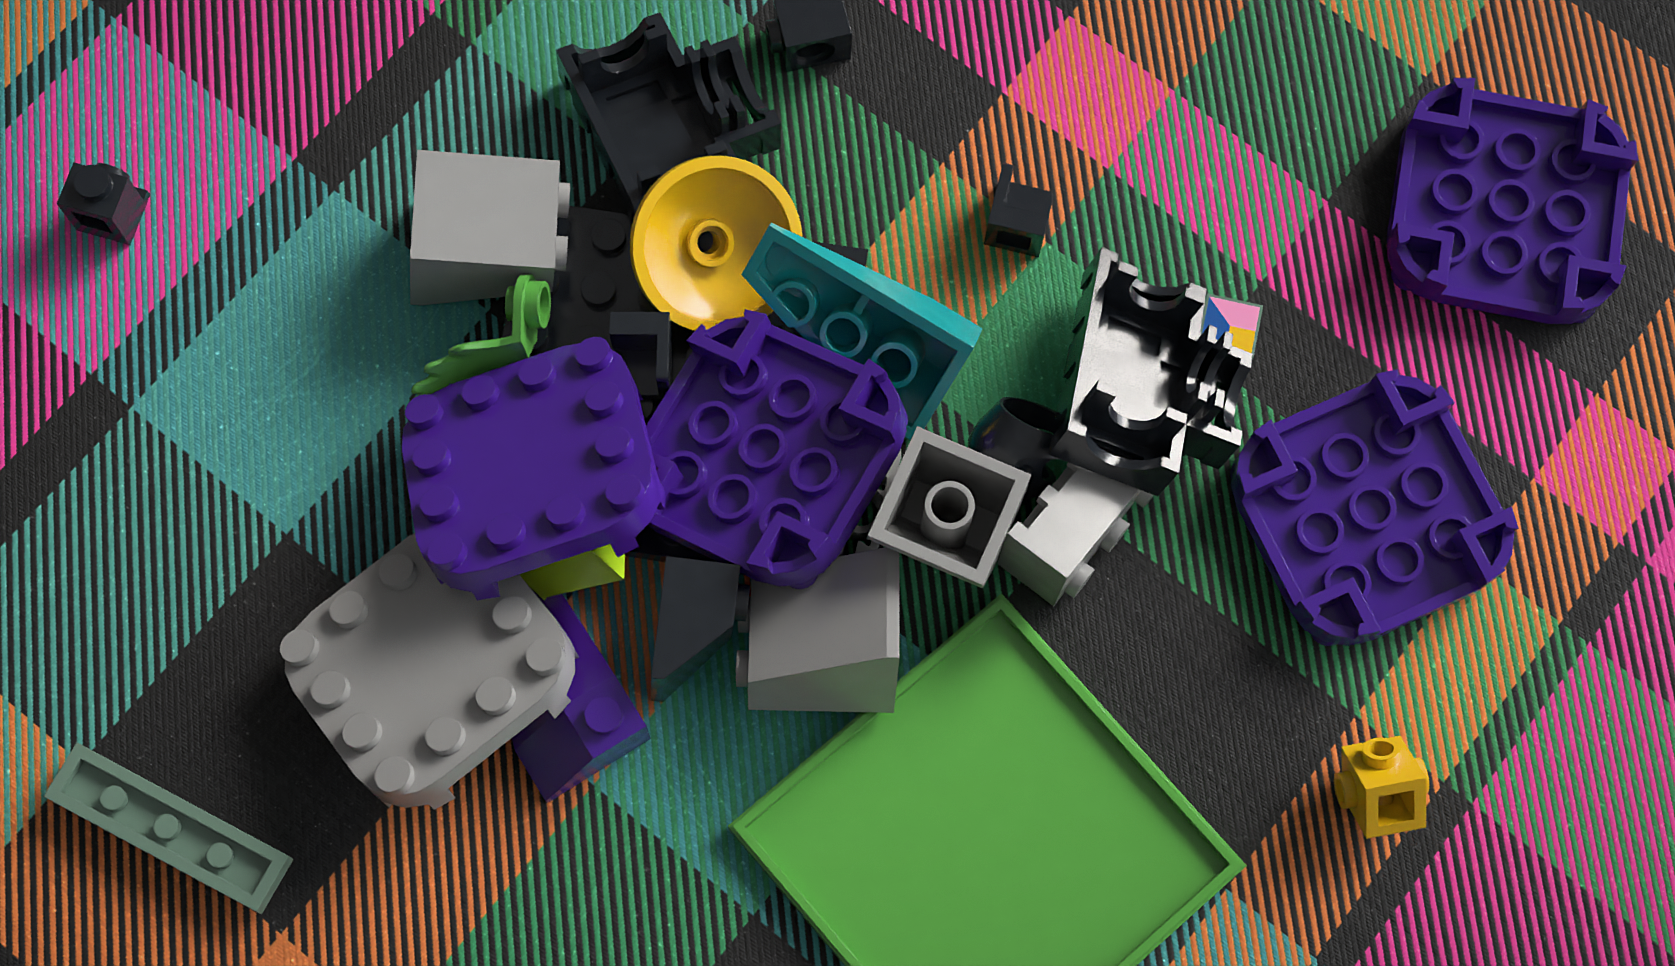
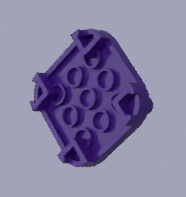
M1453 78L1450 84L1430 91L1416 104L1407 120L1400 141L1386 239L1388 261L1392 267L1391 277L1395 285L1437 303L1547 324H1572L1587 321L1618 288L1627 266L1621 265L1620 259L1630 170L1638 162L1636 140L1629 142L1622 128L1605 114L1608 106L1589 99L1579 109L1474 89L1475 78Z
M745 309L744 317L726 319L707 330L701 324L686 340L692 353L646 425L657 474L665 489V510L657 509L648 526L657 533L719 563L740 565V573L756 581L779 587L789 585L794 589H805L816 581L818 575L825 572L844 548L900 452L907 432L908 415L886 370L869 358L865 365H862L771 325L765 313Z
M591 337L578 344L562 346L455 382L432 394L419 395L408 403L405 409V416L408 421L403 429L402 453L415 537L424 560L441 585L445 583L450 588L472 592L476 600L500 597L498 581L608 544L612 546L616 556L620 557L639 547L635 537L652 521L657 509L665 510V489L658 477L640 403V400H643L621 355L613 351L605 339Z
M1398 369L1375 374L1372 380L1366 384L1273 423L1272 419L1252 433L1230 469L1231 488L1236 506L1290 612L1303 629L1309 632L1317 643L1324 646H1334L1336 644L1350 646L1374 640L1472 596L1503 573L1505 566L1512 556L1514 532L1519 529L1513 509L1509 507L1503 510L1449 411L1455 403L1441 385L1436 389L1416 377L1398 375Z

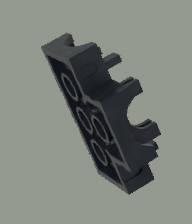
M659 12L643 18L633 32L610 46L584 49L570 44L556 49L559 77L566 91H570L573 105L587 133H591L594 139V147L609 177H613L616 183V191L632 223L638 206L649 188L663 174L685 161L704 156H728L747 161V158L760 153L765 155L781 149V122L775 110L767 108L757 94L749 76L742 49L735 36L710 45L707 39L700 42V49L694 50L692 45L685 47L684 55H682L665 20ZM733 81L754 123L749 125L745 118V108L738 95H733L727 84L728 82Z
M1101 247L1082 275L1080 289L1083 290L1080 299L1077 301L1072 328L1074 337L1068 348L1063 378L1066 379L1059 395L1054 422L1057 425L1056 432L1051 438L1048 455L1158 497L1179 473L1181 456H1191L1200 460V463L1219 470L1240 447L1242 431L1236 429L1234 425V413L1242 385L1251 369L1253 354L1232 346V333L1225 331L1217 340V328L1211 325L1203 333H1200L1206 288L1191 282L1177 287H1158L1143 283L1136 279L1139 268L1120 261L1118 253ZM1215 418L1214 425H1211V421ZM1098 446L1109 449L1111 451H1114L1116 453L1122 454L1135 460H1129L1114 456L1099 448Z

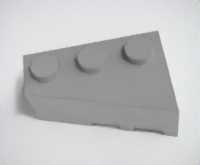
M1098 446L1099 448L1114 456L1129 460H1135L1122 454L1111 451L1109 449ZM1067 463L1066 466L1068 467L1053 486L1048 485L1036 500L1038 505L1023 524L1017 522L1007 533L997 564L1052 606L1058 602L1065 592L1074 598L1095 571V569L1087 564L1099 547L1109 553L1130 526L1129 523L1122 519L1134 502L1144 508L1154 495Z

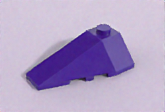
M537 594L536 596L555 617L570 638L579 658L575 659V675L567 693L571 702L555 719L546 710L512 737L515 752L546 803L651 739L645 722L563 594L550 596L545 600Z

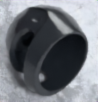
M1002 397L977 422L968 438L967 448L1031 474L1023 501L1039 496L1048 485L1052 486L1056 481L1055 474L1046 465L1050 460L1058 459L1048 455L1051 438L1056 432L1057 425L1054 424L1056 411L1025 399ZM1037 428H1041V429L1047 430V431H1049V432H1051V433L1045 432V431L1040 430V429H1037Z

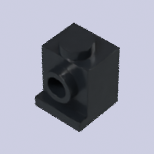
M73 162L57 205L77 231L131 245L150 193L148 190L134 187L130 181V176L115 166L105 163L85 166Z

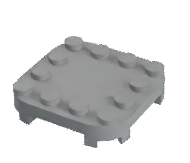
M415 533L408 536L312 610L295 630L289 632L283 638L280 645V653L285 659V674L293 692L355 777L389 808L391 805L404 808L430 805L435 810L455 799V796L449 790L453 784L546 710L550 712L554 719L571 702L567 693L575 675V659L579 658L570 638L555 617L520 575L498 581L500 597L476 600L472 592L453 589L445 583L440 584L422 556L416 542Z

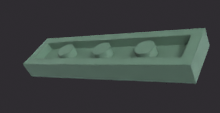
M79 743L75 744L43 796L260 914L265 910L294 860L279 850Z

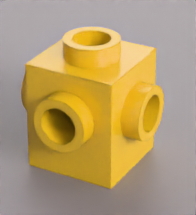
M1401 736L1379 737L1363 743L1341 746L1342 772L1334 774L1335 793L1341 808H1349L1366 839L1426 828V794L1429 792L1427 769L1420 757H1413Z

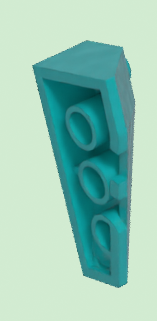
M772 222L741 274L788 327H794L805 340L862 365H865L869 358L886 370L908 415L905 437L911 440L917 426L923 429L926 427L974 349L983 329L938 301Z

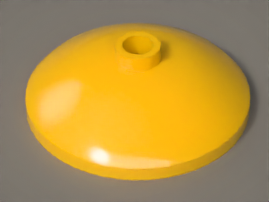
M704 156L685 161L663 174L644 195L634 216L631 228V264L643 294L659 312H670L671 321L694 331L701 324L707 330L726 319L744 317L745 309L765 313L768 316L773 312L772 308L741 274L771 222L803 237L799 215L792 199L784 187L770 173L756 164L739 158ZM709 231L713 236V244L708 251L701 252L697 244L698 238L703 232Z

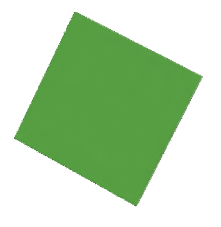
M1002 593L897 682L894 713L861 712L728 825L729 831L844 966H1137L1247 866Z

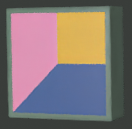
M1207 293L1200 333H1203L1209 325L1217 328V340L1225 331L1232 333V346L1252 353L1253 360L1263 305Z

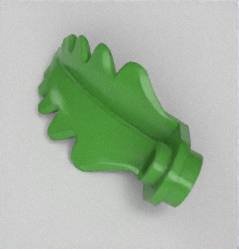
M521 274L516 281V285L508 287L505 296V314L507 320L512 321V336L468 342L448 349L449 355L424 366V373L429 374V376L416 382L411 388V393L417 394L415 397L423 394H432L455 382L529 358L537 342L538 328H546L549 322L551 294L548 283L546 281H536L531 274Z

